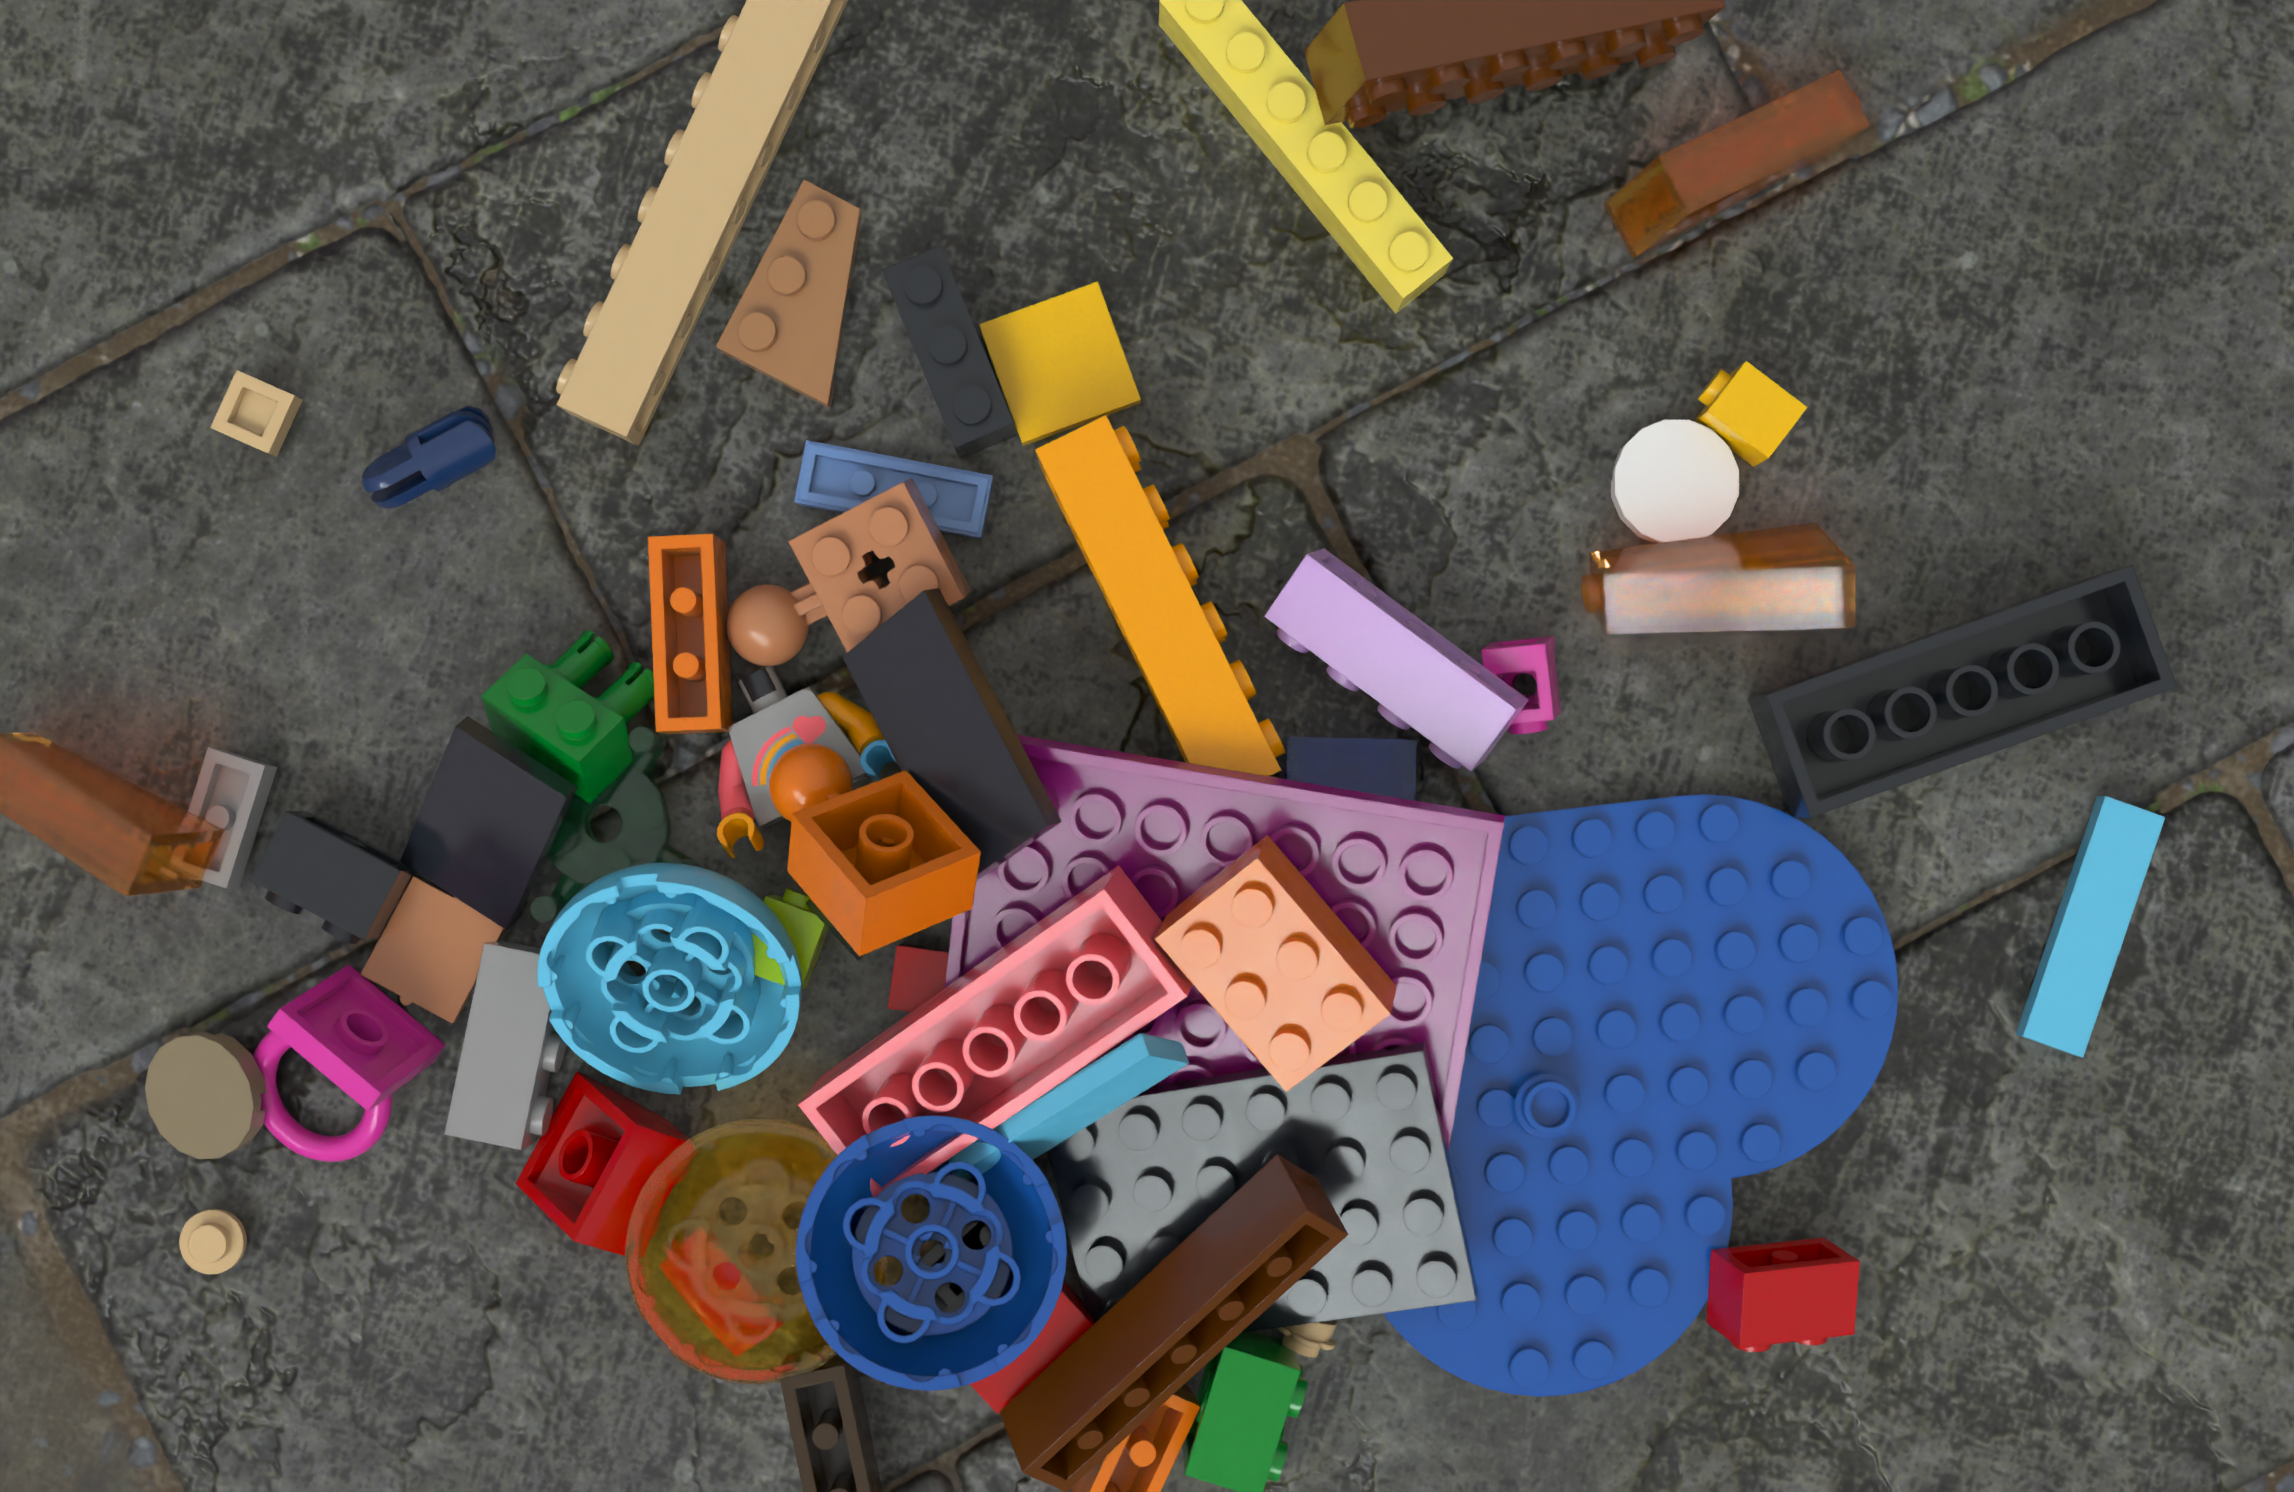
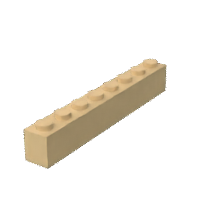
M746 0L739 17L732 15L727 20L718 44V49L722 54L712 74L705 72L695 87L691 102L695 111L685 131L679 129L675 132L667 147L665 164L668 165L666 173L659 187L652 186L641 202L638 211V221L642 224L632 245L624 244L614 259L611 268V278L615 281L605 302L598 301L592 307L586 319L583 333L588 338L578 360L570 359L560 374L556 391L561 396L556 405L568 414L632 444L640 445L848 0Z

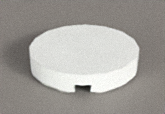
M1664 419L1642 428L1620 449L1612 470L1611 498L1620 519L1638 537L1652 543L1657 542L1661 545L1686 546L1712 535L1730 517L1739 496V468L1730 447L1712 429L1691 420Z

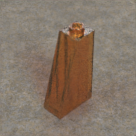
M1837 70L1658 156L1607 200L1604 206L1634 259L1835 152L1870 126L1861 109L1857 95L1849 88L1841 71Z
M1816 522L1589 552L1590 575H1583L1581 577V594L1584 609L1587 614L1594 613L1606 634L1843 629L1856 627L1855 565Z
M0 733V812L125 896L201 887L203 883L202 878L211 864L225 831L224 829L36 733Z

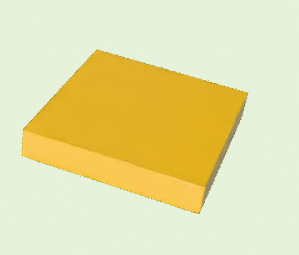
M1098 281L979 324L1023 446L1094 421L1102 416H1108L1141 404V398Z

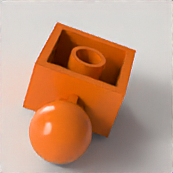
M815 743L801 744L790 748L778 758L770 773L769 793L777 811L791 822L787 871L859 957L972 909L981 851L906 770L853 790V778L848 764L839 753L830 747Z

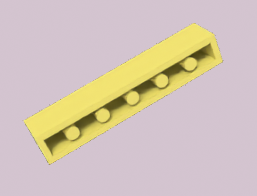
M1159 0V26L1395 314L1446 273L1453 257L1342 122L1330 125L1324 124L1315 89L1242 0Z

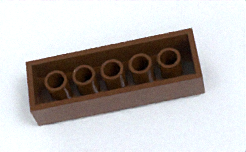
M1355 0L1344 2L1305 49L1304 53L1324 124L1330 125L1348 121L1350 128H1362L1382 121L1387 117V112L1407 108L1410 116H1418L1442 108L1446 105V100L1466 96L1468 103L1475 104L1498 97L1505 92V88L1524 84L1525 90L1531 92L1559 83L1564 75L1581 72L1583 79L1589 80L1616 71L1620 68L1621 63L1638 60L1639 67L1641 68L1659 65L1674 58L1677 55L1675 48L1681 43L1702 35L1705 32L1703 25L1725 8L1723 0Z

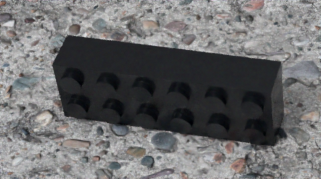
M2129 565L2094 575L1748 698L1789 815L1794 818H1811L2177 688L2178 686L2134 566Z

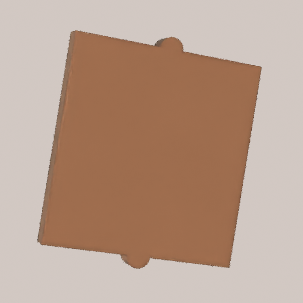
M413 876L360 975L400 995V1002L403 1005L407 1006L415 1003L453 1024L457 1022L475 988L484 943L501 940L506 929L450 893L418 876Z

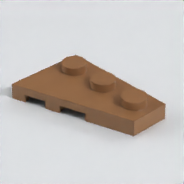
M803 180L716 345V348L723 354L830 409L834 392L833 381L838 353H840L844 331L842 326L848 289L851 288L863 215L860 208Z

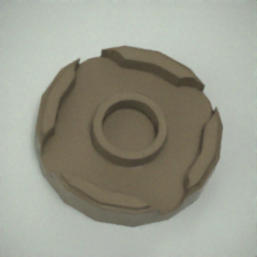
M205 1030L191 1031L161 1046L150 1062L145 1084L148 1110L160 1134L179 1152L197 1159L222 1158L252 1142L264 1124L266 1109L260 1111L262 1104L260 1095L266 1092L264 1076L252 1054L235 1038L223 1033L213 1035L204 1032Z

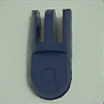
M466 406L406 435V443L383 454L366 467L362 475V485L365 491L373 492L372 501L379 507L386 509L404 505L432 489L438 492L444 490L495 459L496 447L493 427L489 417L480 408Z

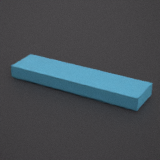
M2097 796L2015 1035L2074 1056L2084 1057L2165 820L2164 816L2107 796Z
M1139 1033L1058 1084L992 1130L1008 1138V1143H1015L1033 1160L1188 1065L1189 1061L1183 1044L1176 1040ZM973 1142L948 1159L949 1163L959 1161L970 1163L983 1174L1000 1160L1001 1152L994 1146ZM964 1171L952 1173V1175L965 1179H973L971 1175Z

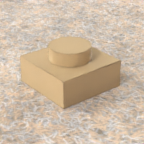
M236 370L210 428L277 457L303 399Z

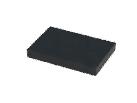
M467 716L454 728L400 862L507 930L519 918L578 787Z

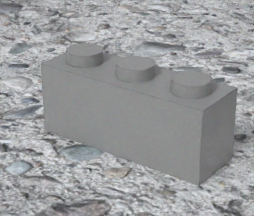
M502 940L484 943L444 1135L521 1150L535 1143L537 1135L544 1136L546 1134L553 1112V1098L546 1097L550 1072L557 1073L563 1062L566 1043L549 1021L552 1011L545 997L543 987H538L537 969L541 948Z

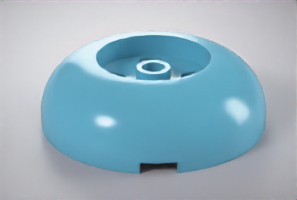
M678 863L635 865L614 871L592 882L577 893L559 912L548 931L538 960V987H543L545 997L552 1011L549 1021L562 1040L580 1058L603 1074L630 1086L652 1092L681 1095L683 1087L716 1084L717 1090L720 1091L746 1082L769 1067L780 1056L794 1033L802 999L800 963L794 944L779 918L765 902L738 882L714 871L692 865ZM657 929H663L665 931L670 932L671 934H663L659 932ZM752 933L768 946L767 956L775 959L779 964L784 979V986L754 975L755 949ZM630 960L640 963L644 966L646 973L642 976H637L626 961Z

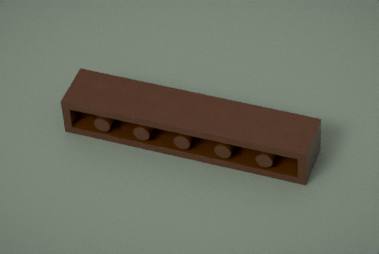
M1277 1154L1000 1411V1415L1022 1473L1067 1492L1349 1235L1319 1180Z

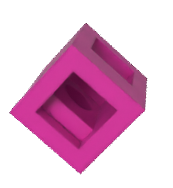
M1554 636L1491 642L1481 650L1483 666L1516 691H1518L1515 685L1517 675L1526 673L1536 680V692L1531 695L1522 694L1529 701L1510 725V734L1544 731L1547 729V721L1555 720L1561 713L1554 649L1556 648Z

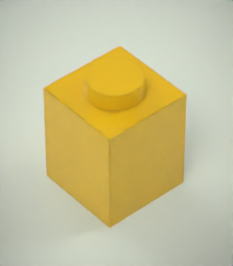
M1745 361L1730 374L1721 368L1714 375L1697 398L1706 406L1694 422L1712 429L1734 453L1755 467L1772 455L1808 407L1749 362Z

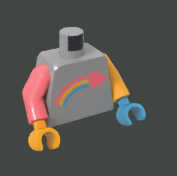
M773 666L762 668L741 679L738 684L754 714L729 727L731 740L722 748L718 783V798L722 821L717 828L718 840L731 859L735 858V853L733 852L735 842L743 836H749L756 851L764 847V840L753 821L756 819L759 827H769L785 819L777 811L771 800L769 777L778 758L784 752L797 745L815 743L835 750L848 764L853 784L868 776L874 782L881 780L880 772L884 765L891 761L896 762L873 715L836 692H823L819 694L816 689L807 687L788 696Z

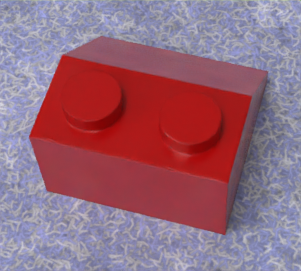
M576 1072L551 1117L546 1134L540 1137L515 1184L574 1242L634 1259L646 1236L654 1227L656 1218L677 1179L684 1172L687 1161L696 1144L666 1118L597 1080Z

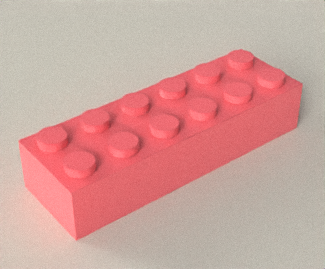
M1118 865L821 1075L798 1106L837 1155L863 1135H867L886 1125L903 1121V1119L918 1116L955 1117L970 1120L994 1129L1186 998L1193 984L1154 940L1163 922ZM959 1134L948 1139L922 1156L883 1187L871 1179L870 1189L872 1197L875 1198L885 1188L905 1177L920 1173L928 1174L978 1140V1138L967 1134ZM910 1136L902 1138L890 1147L904 1143Z

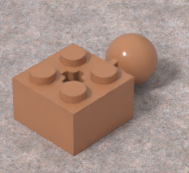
M913 478L788 541L809 582L793 591L772 584L757 585L745 590L734 600L728 611L726 629L732 647L742 658L760 666H776L795 657L807 640L809 625L827 616L844 648L849 652L922 591L939 588L948 606L964 599L971 592V589ZM871 551H874L879 559L890 556L894 561L895 567L887 573L890 582H884L880 576L873 577L869 572L868 566L872 563Z

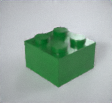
M1255 1331L1240 1333L1206 1364L1196 1397L1200 1409L1183 1443L1184 1474L1186 1476L1237 1492H1263L1267 1479L1274 1482L1279 1480L1288 1449V1443L1282 1441L1286 1416L1298 1417L1307 1389V1379L1302 1378L1303 1366L1299 1365L1295 1351L1285 1347L1282 1344V1340Z

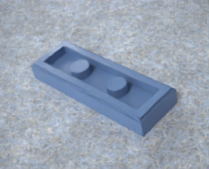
M806 440L794 503L800 506L844 513L880 493L913 478L941 532L982 540L994 477L988 474Z

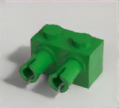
M585 630L579 636V639L551 665L542 664L526 653L485 691L481 698L493 733L576 785L578 788L575 794L591 804L634 761L626 724L654 698L653 672L648 668L639 676L638 673L643 669L642 664L633 662L599 697L590 696L581 689L614 660V654L609 645L599 636L591 644L590 641L595 638L594 632Z

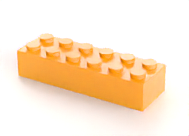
M1105 415L1035 449L1040 468L1186 763L1270 776L1281 771L1276 758L1286 753L1282 742L1269 718L1258 723L1248 700L1257 695L1255 688L1240 659L1229 664L1219 645L1226 641L1225 637L1228 636L1226 629L1213 603L1209 601L1200 606L1191 588L1198 584L1196 580L1199 578L1198 573L1183 543L1181 542L1171 547L1163 531L1169 527L1167 520H1170V517L1157 489L1153 484L1142 489L1135 473L1141 470L1139 464L1141 458L1126 427L1122 426L1113 430Z

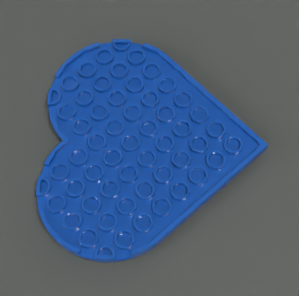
M1684 795L1505 816L1449 1147L1451 1167L1478 1288L1477 1300L1383 1313L1399 1334L1419 1353L1449 1373L1487 1389L1514 1395L1560 1396L1590 1391L1614 1383L1638 1371L1666 1351L1693 1323L1708 1300L1711 1249L1728 1248L1733 1211L1731 1178L1753 1175L1779 1167L1804 1155L1825 1141L1853 1114L1873 1086L1884 1064L1892 1040L1898 1003L1897 963L1892 939L1884 915L1872 891L1857 869L1840 850L1810 826L1783 811L1755 801L1732 796ZM1549 1073L1558 1075L1566 1079L1578 1094L1580 1100L1578 1120L1567 1134L1559 1138H1537L1526 1132L1516 1119L1514 1112L1515 1095L1523 1082L1537 1074Z

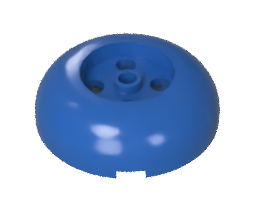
M918 1116L903 1119V1121L886 1125L867 1135H863L851 1143L828 1165L816 1182L806 1202L798 1229L796 1245L798 1281L807 1309L821 1336L838 1355L860 1372L892 1386L911 1390H947L980 1381L1012 1363L1033 1343L1048 1322L1057 1304L1066 1270L1067 1245L1064 1221L1057 1200L1040 1168L1015 1143H1008L1009 1139L984 1125L955 1117ZM959 1134H967L978 1138L975 1142L994 1146L1001 1152L1000 1160L983 1174L970 1163L960 1161L949 1163L947 1160L926 1175L920 1173L905 1177L885 1188L875 1198L872 1197L870 1189L871 1179L881 1187L885 1186L922 1156ZM910 1136L904 1143L890 1147L902 1138ZM964 1171L971 1175L973 1179H965L952 1175V1173ZM915 1194L922 1195L930 1203L929 1216L926 1220L917 1224L906 1221L901 1212L904 1200L910 1195ZM976 1220L987 1224L991 1231L990 1242L986 1247L979 1250L968 1248L962 1241L963 1228L969 1222ZM931 1240L942 1243L946 1251L942 1263H936L934 1266L924 1264L920 1256L921 1247ZM887 1256L897 1258L903 1266L902 1278L892 1286L881 1285L874 1276L876 1263L881 1258ZM949 1282L960 1286L965 1297L961 1308L951 1313L940 1310L935 1302L937 1289L944 1283Z

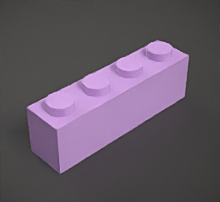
M1325 548L1308 553L1264 616L1278 626L1276 634L1285 644L1301 653H1307L1310 650L1329 665L1326 671L1332 679L1351 691H1358L1359 688L1380 703L1377 710L1385 719L1404 730H1409L1410 727L1414 728L1431 741L1429 749L1438 759L1456 769H1460L1463 765L1472 771L1485 761L1529 701Z

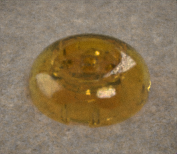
M749 1118L719 1124L693 1136L676 1148L657 1166L643 1186L633 1207L626 1237L625 1260L631 1294L642 1319L648 1322L656 1335L671 1349L669 1352L693 1369L729 1382L765 1384L780 1382L781 1378L811 1372L824 1365L826 1361L837 1354L821 1336L813 1323L814 1321L807 1309L802 1291L790 1295L784 1293L778 1285V1276L781 1270L788 1267L796 1268L798 1230L792 1229L786 1224L784 1220L785 1208L793 1202H801L806 1205L816 1182L828 1165L838 1156L819 1131L799 1123L774 1118ZM678 1177L674 1187L672 1188L668 1198L666 1199L661 1209L663 1196L665 1195L667 1189L672 1184V1182ZM736 1197L744 1202L747 1214L741 1223L732 1225L726 1223L721 1218L719 1209L724 1199ZM757 1234H766L767 1241L774 1244V1251L771 1255L762 1257L753 1251L751 1242ZM889 1256L878 1260L874 1268V1276L881 1285H884L886 1280ZM730 1262L740 1271V1282L735 1288L726 1290L716 1285L713 1273L718 1264Z

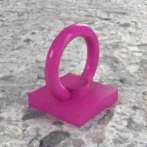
M349 964L279 1008L267 1027L271 1031L261 1040L253 1055L264 1076L266 1092L260 1095L262 1102L260 1111L266 1109L264 1124L283 1145L304 1157L324 1162H338L357 1157L373 1147L386 1130L392 1112V1094L433 1064L446 1045ZM292 1047L365 1109L360 1123L352 1131L340 1136L320 1135L302 1126L288 1112L278 1092L276 1074L279 1061L289 1048Z

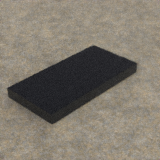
M939 588L922 591L842 656L901 771L906 770L981 851L977 880L1062 822Z

